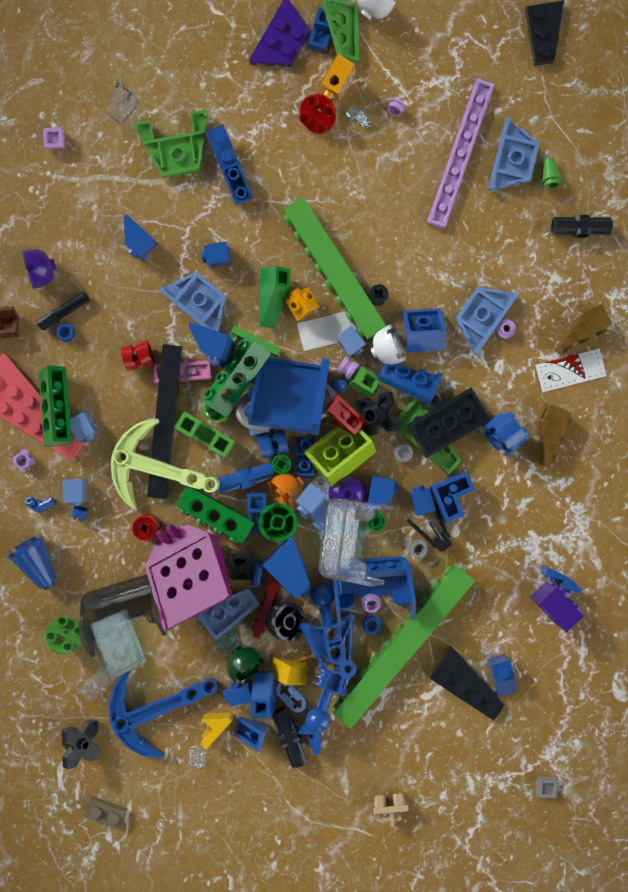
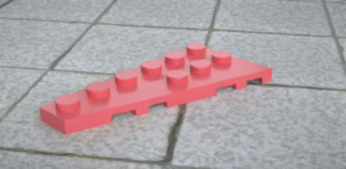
M3 352L0 356V417L44 443L40 392L23 375L18 366L11 361L7 353ZM71 431V443L64 447L51 448L74 460L83 443L78 442Z

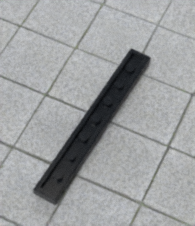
M163 344L155 419H159V423L154 426L151 458L171 465L183 346ZM149 473L147 497L166 499L169 479Z

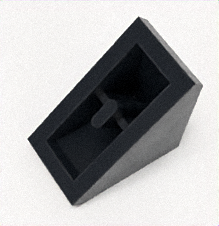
M232 550L229 558L233 580H251V550Z

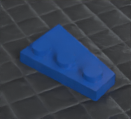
M384 364L377 380L430 404L443 373L431 374L427 373V370L424 369L416 371L409 369L408 366Z

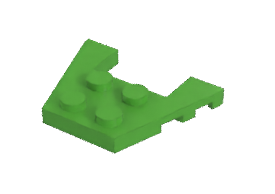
M207 109L190 112L193 132L155 139L151 120L133 123L163 178L201 171L208 120Z

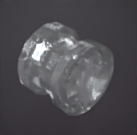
M202 746L190 747L188 749V754L190 755L188 766L192 768L207 766V760L205 759L207 749Z

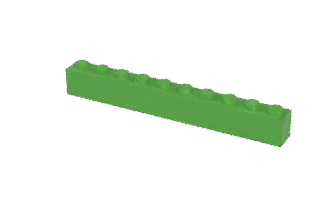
M456 564L448 566L443 573L444 577L432 585V591L428 596L425 594L420 599V605L416 609V620L411 619L409 612L406 622L403 625L399 624L394 631L395 635L383 643V649L379 654L375 653L371 657L368 667L366 669L362 668L359 671L357 680L354 683L348 684L345 688L347 694L341 698L338 697L332 704L333 715L350 729L475 582L473 578Z

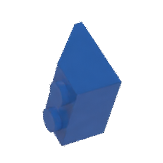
M440 308L402 312L404 341L407 353L445 350L446 327Z

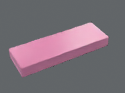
M210 361L181 362L179 382L213 380L212 364ZM154 364L155 384H159L161 364Z

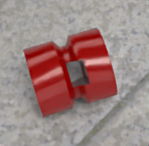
M148 341L139 342L135 347L133 345L121 347V356L127 371L139 369V365L147 367L155 364L153 352ZM135 352H136V354H137L138 360H136V358H135V355H134Z
M154 514L142 515L133 522L132 533L138 540L148 541L154 538L156 533L161 530V521Z

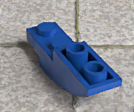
M224 124L206 131L235 205L237 206L254 199Z

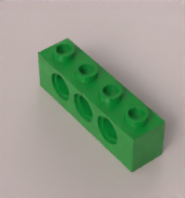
M246 336L240 341L238 349L229 357L227 365L222 372L218 373L215 382L211 388L207 389L202 400L210 408L227 417L271 352ZM224 389H227L226 392L221 395L222 391Z
M47 365L39 371L44 447H64L72 442L66 367Z
M186 486L176 504L180 508L179 511L181 513L197 517V522L205 526L206 524L213 527L212 530L220 535L223 533L230 536L229 540L236 544L240 542L242 544L245 543L256 524L255 521L193 487ZM197 501L203 504V509L200 512L195 509ZM214 510L220 514L218 521H214L211 518V513ZM229 520L236 522L237 527L235 530L228 528Z

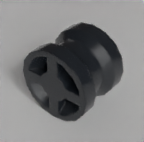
M382 284L374 285L369 291L368 298L373 305L380 306L386 302L388 290Z

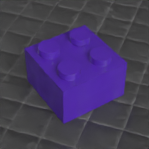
M545 582L530 598L558 627L567 633L584 617L579 612L581 608L576 602L566 597L568 594L560 586L558 587L555 583L551 585Z

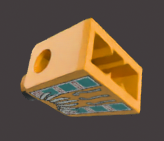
M337 54L322 82L323 90L325 91L323 95H326L332 101L334 98L341 100L356 76L355 64Z

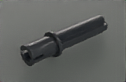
M81 292L55 310H49L50 313L36 320V323L44 331L54 323H60L62 318L88 303L90 298L85 292Z

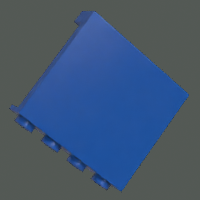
M268 357L252 380L254 388L249 390L248 400H251V403L246 405L245 410L248 424L319 435L330 359L322 358L321 365Z

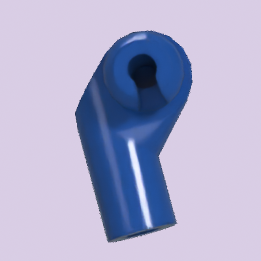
M28 497L25 500V504L30 510L39 513L56 505L53 497H49L44 501L34 497Z

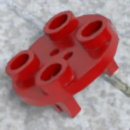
M321 93L307 96L300 106L299 121L308 130L318 134H324L333 127L337 113L332 100Z

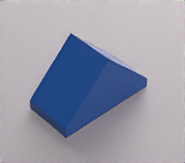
M238 717L233 735L256 751H261L267 723Z

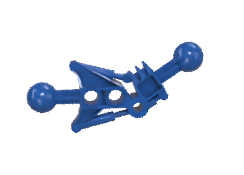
M325 583L315 585L310 594L313 604L319 607L322 625L311 626L307 623L299 625L314 657H317L319 661L317 670L321 672L320 675H315L318 678V682H312L316 686L323 688L317 707L310 710L306 716L307 727L313 733H322L330 726V716L327 711L333 694L345 696L347 694L346 685H348L350 678L356 673V665L351 661L355 614L353 612H346L341 618V627H337V621L333 622L330 604L334 600V591ZM329 629H332L333 635L331 638L327 637V632ZM344 639H345V648H347V653H346V655H345V650H344V645H343ZM335 648L336 656L332 658L331 650ZM323 660L333 663L334 670L327 669V663Z

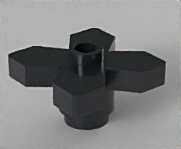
M393 392L379 394L376 403L369 397L356 400L357 410L363 414L365 421L361 426L362 431L368 437L377 435L380 427L387 432L401 429L399 418L389 413V410L395 403Z
M97 720L85 721L80 730L73 726L62 729V745L67 750L62 756L63 768L69 770L77 767L82 757L89 762L99 758V747L91 742L98 733Z

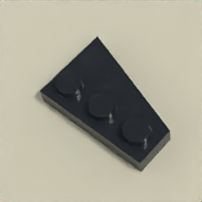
M564 0L527 6L525 9L534 66L550 64L555 60Z

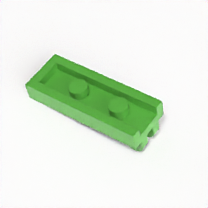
M234 325L230 337L235 343L239 338L243 340L248 336L271 352L272 355L279 357L282 351L281 348Z

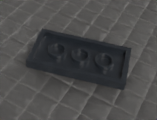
M471 387L406 426L425 458H428L491 419Z

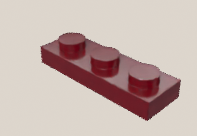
M278 580L268 583L265 589V594H267L265 602L261 601L258 612H260L259 618L254 620L251 630H254L252 636L259 639L263 636L266 628L267 614L274 606L281 587V583Z

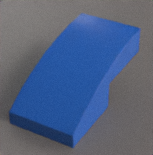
M319 7L308 43V49L326 54L332 35L324 8Z
M247 493L248 518L256 522L251 532H261L259 518L261 512L267 507V493Z

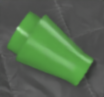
M555 158L545 159L543 161L542 184L546 189L557 188L560 186L562 178Z

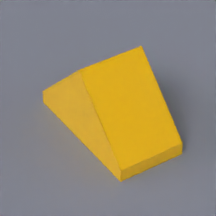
M273 656L270 671H274L275 679L285 685H305L310 665Z

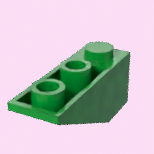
M272 266L260 269V327L273 329L276 327L290 289V269Z

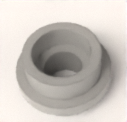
M416 539L410 543L409 552L414 558L420 559L428 553V546L423 540ZM417 545L422 547L420 552L415 551Z

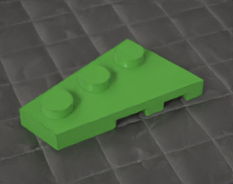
M321 0L336 53L356 64L359 61L358 4L346 0Z

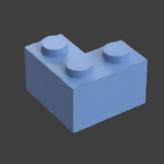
M311 483L296 500L297 514L304 520L307 518L313 522L312 525L320 532L324 530L327 533L341 515V510L326 500V494Z

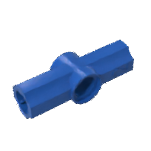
M269 462L253 468L252 466L237 470L235 473L217 478L220 482L218 488L220 494L239 488L240 490L257 485L259 482L273 479L275 472L272 468V463Z

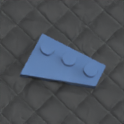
M250 589L232 595L229 599L196 616L216 641L260 605V601Z

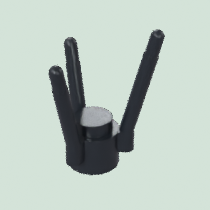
M435 506V512L443 532H439L434 523L430 521L429 524L435 532L434 540L410 519L407 520L433 548L437 547L440 552L452 545L449 539L451 536L446 529L437 506Z

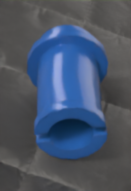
M254 561L251 585H263L264 571L266 570L263 566L264 562Z

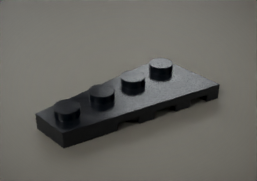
M449 646L430 675V679L495 721L505 706L504 703L457 652Z

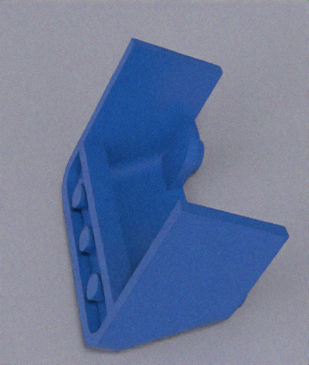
M395 556L339 561L333 565L337 627H341L340 611L350 610L354 606V598L364 597L367 594H376L377 596L392 595L395 604L400 606L409 605L411 619L416 620V597L409 561L405 557Z

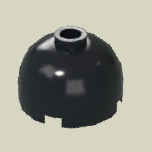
M280 602L275 604L268 612L266 626L274 638L282 641H293L302 633L299 625L303 622L302 619H305V615L298 604Z

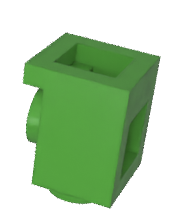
M361 366L355 371L347 387L353 388L368 398L372 394L375 395L380 385H378V376Z

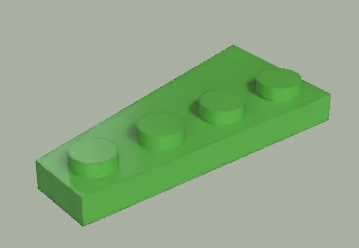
M414 397L398 415L401 427L398 431L420 450L406 425L428 413V411L424 409L420 400ZM451 444L428 457L447 475L451 474L462 461Z

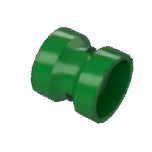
M278 455L272 461V468L276 473L284 474L290 470L291 460L286 455Z
M375 511L367 515L366 524L370 530L378 532L384 529L386 519L380 512Z

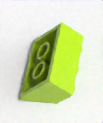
M336 427L304 453L324 480L333 487L339 480L349 475L375 454L376 449L373 441L361 429L355 435H352Z

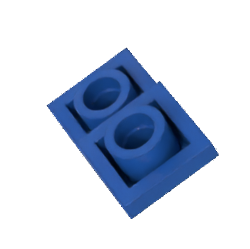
M296 437L295 478H314V466L304 452L315 444V437Z
M542 565L540 573L546 575L545 579L557 582V585L566 593L574 594V591L581 593L582 589L573 580L554 569Z

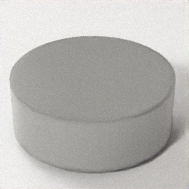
M399 444L394 449V457L399 462H408L413 457V449L408 444Z

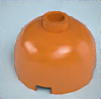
M288 473L279 474L268 482V486L272 494L276 493L278 503L288 505L292 510H295L297 508L296 500L304 491L303 481L299 477L295 478Z

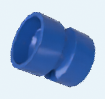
M275 430L271 435L268 433L257 435L263 459L273 457L275 453L280 455L289 452L284 430ZM272 441H277L278 445L273 446Z

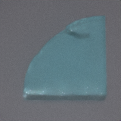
M349 107L346 115L351 120L356 118L361 123L360 126L368 128L371 121L362 110Z
M235 630L226 632L220 638L216 651H227L236 648Z

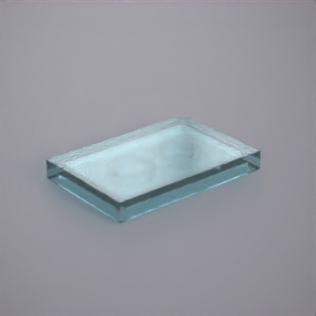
M127 609L89 624L109 679H113L146 663Z

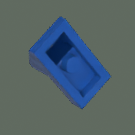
M305 721L299 726L298 734L309 735V747H312V754L320 755L321 733L310 731Z

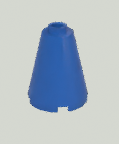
M41 534L38 536V539L34 536L17 545L14 553L10 550L6 554L39 589L44 588V590H47L55 585L56 575L44 537Z

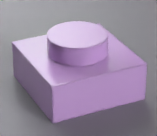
M62 127L43 128L44 148L46 150L65 149V136Z

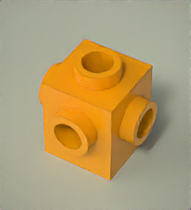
M308 287L302 290L300 288L295 289L290 293L291 297L285 301L297 321L308 317L320 307Z

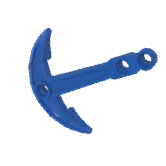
M127 670L121 675L112 689L109 701L111 727L117 738L130 750L146 757H164V752L153 746L146 737L141 739L135 727L181 705L186 706L203 699L206 694H214L218 688V683L214 678H207L203 683L197 682L181 689L178 693L133 710H127L125 698L127 696V682L131 672ZM212 682L214 684V687L209 688L207 686V683ZM195 690L196 695H191L189 691ZM121 719L125 720V723H126V724H125V725L120 724L119 720H121Z

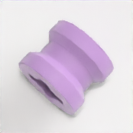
M345 356L336 372L344 374L349 380L359 363L352 362L349 357Z

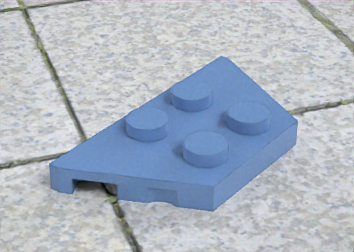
M506 117L488 191L528 183L532 177L540 142L534 137L529 136L522 127L518 128L511 122L512 119L510 117Z
M194 272L184 279L181 278L174 281L175 283L159 289L162 294L201 326L219 332L227 297L198 272Z
M477 287L455 318V321L474 355L479 353L519 293L504 292L497 289L490 290L483 287Z

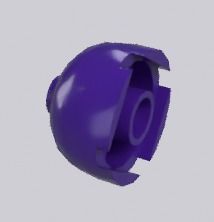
M29 249L22 251L32 288H41L48 285L53 279V271L57 270L54 259H49L48 255L42 250Z
M347 475L333 487L329 485L328 497L331 504L342 512H353L364 503L366 490L360 479L353 475Z

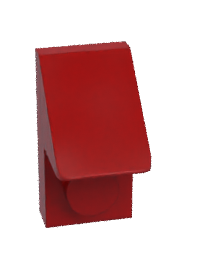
M335 395L324 410L334 419L332 422L334 426L352 435H355L365 422L363 417L339 395Z

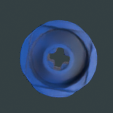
M500 412L482 428L487 431L484 435L496 450L502 449L505 451L503 453L505 456H510L527 441V437L530 435L526 428L521 427L517 423V417L512 412L507 414Z

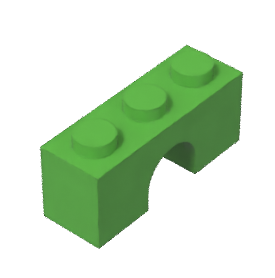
M185 411L174 427L190 438L206 445L224 458L228 457L236 443V440Z

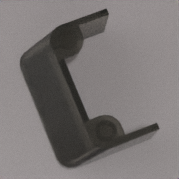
M148 575L89 591L82 596L80 600L79 639L91 658L95 657V641L105 638L110 632V625L145 614L148 622L156 623L163 636L167 635L166 631L162 628Z

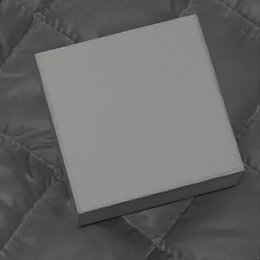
M537 776L536 796L538 798H557V778Z

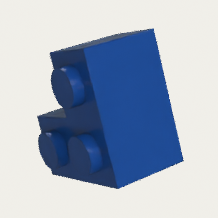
M467 471L429 485L444 522L447 523L464 516L457 497L475 490Z

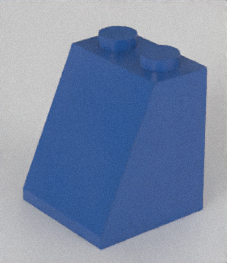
M292 535L265 560L263 566L297 599L299 596L303 598L310 591L311 579L296 539Z

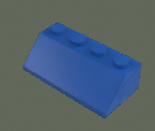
M189 322L188 326L201 352L206 356L205 359H208L215 366L224 368V365H227V360L234 354L236 348L232 338L227 334Z

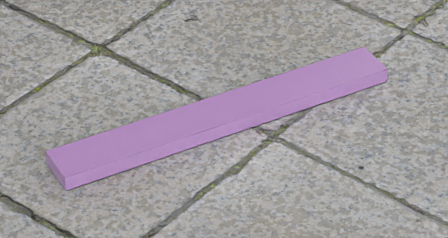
M478 78L475 81L426 223L428 225L443 230L446 228L495 85L493 83Z

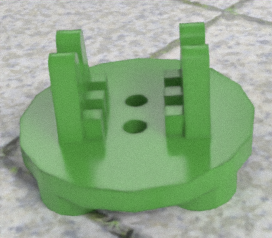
M60 616L53 620L47 626L44 633V641L47 647L52 652L60 655H68L75 652L84 640V628L76 620L65 616Z

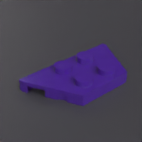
M290 0L282 1L249 59L251 65L265 63L267 66L281 65L282 67H291L310 35V30Z

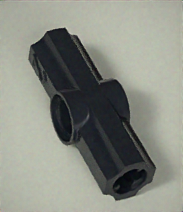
M585 214L573 217H554L551 223L552 235H573L575 238H585L590 235H610L613 229L612 218L591 217Z
M287 706L280 707L272 715L278 729L279 741L282 748L286 750L292 768H298L307 763L308 759L301 744L302 739L300 734H298V728L296 725L294 726Z

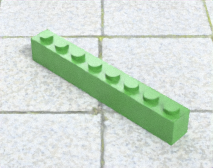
M304 197L284 209V221L288 227L292 226L295 230L293 234L299 243L302 242L306 247L304 252L309 259L313 258L315 261L314 267L319 275L323 274L326 278L324 282L330 291L333 290L337 295L335 297L336 302L340 307L344 306L347 311L345 313L350 323L354 322L357 326L356 332L362 339L370 340L378 331L387 327Z

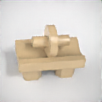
M403 793L392 794L394 805L386 806L385 795L375 796L373 814L389 813V816H382V823L390 822V828H394V821H401V814L393 815L394 812L409 811L408 805L405 804Z

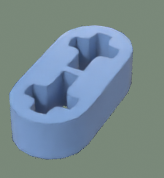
M278 682L276 686L277 695L292 711L302 712L306 708L305 696L295 685H288L290 695L286 691L281 692V685L284 687L287 685ZM292 697L297 701L301 699L302 706H294V699Z

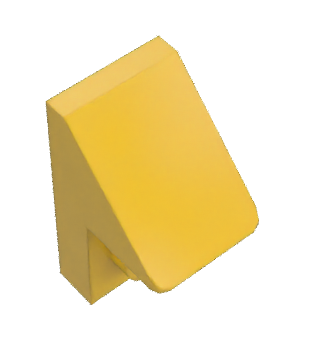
M232 713L204 714L202 720L209 727L202 734L203 739L200 745L207 749L232 722L234 715Z

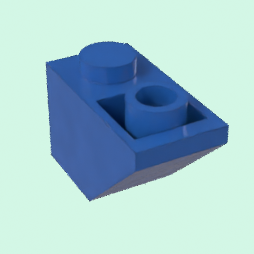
M256 670L251 693L252 717L271 718L276 708L274 671Z

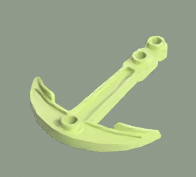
M159 419L146 420L134 425L122 435L114 448L111 459L112 480L120 497L132 509H136L137 504L133 494V484L129 482L130 468L176 480L183 485L196 489L203 488L209 493L218 490L220 486L219 480L214 476L207 477L204 473L188 468L182 469L135 452L138 441L144 439L150 429L159 423ZM123 453L126 455L125 460L122 459ZM193 475L197 477L196 482L192 480ZM211 480L215 482L214 488L210 486Z

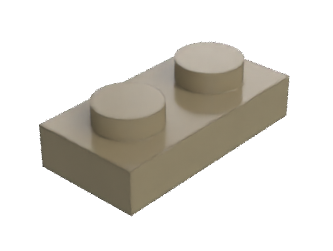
M92 796L84 818L120 830L128 809Z

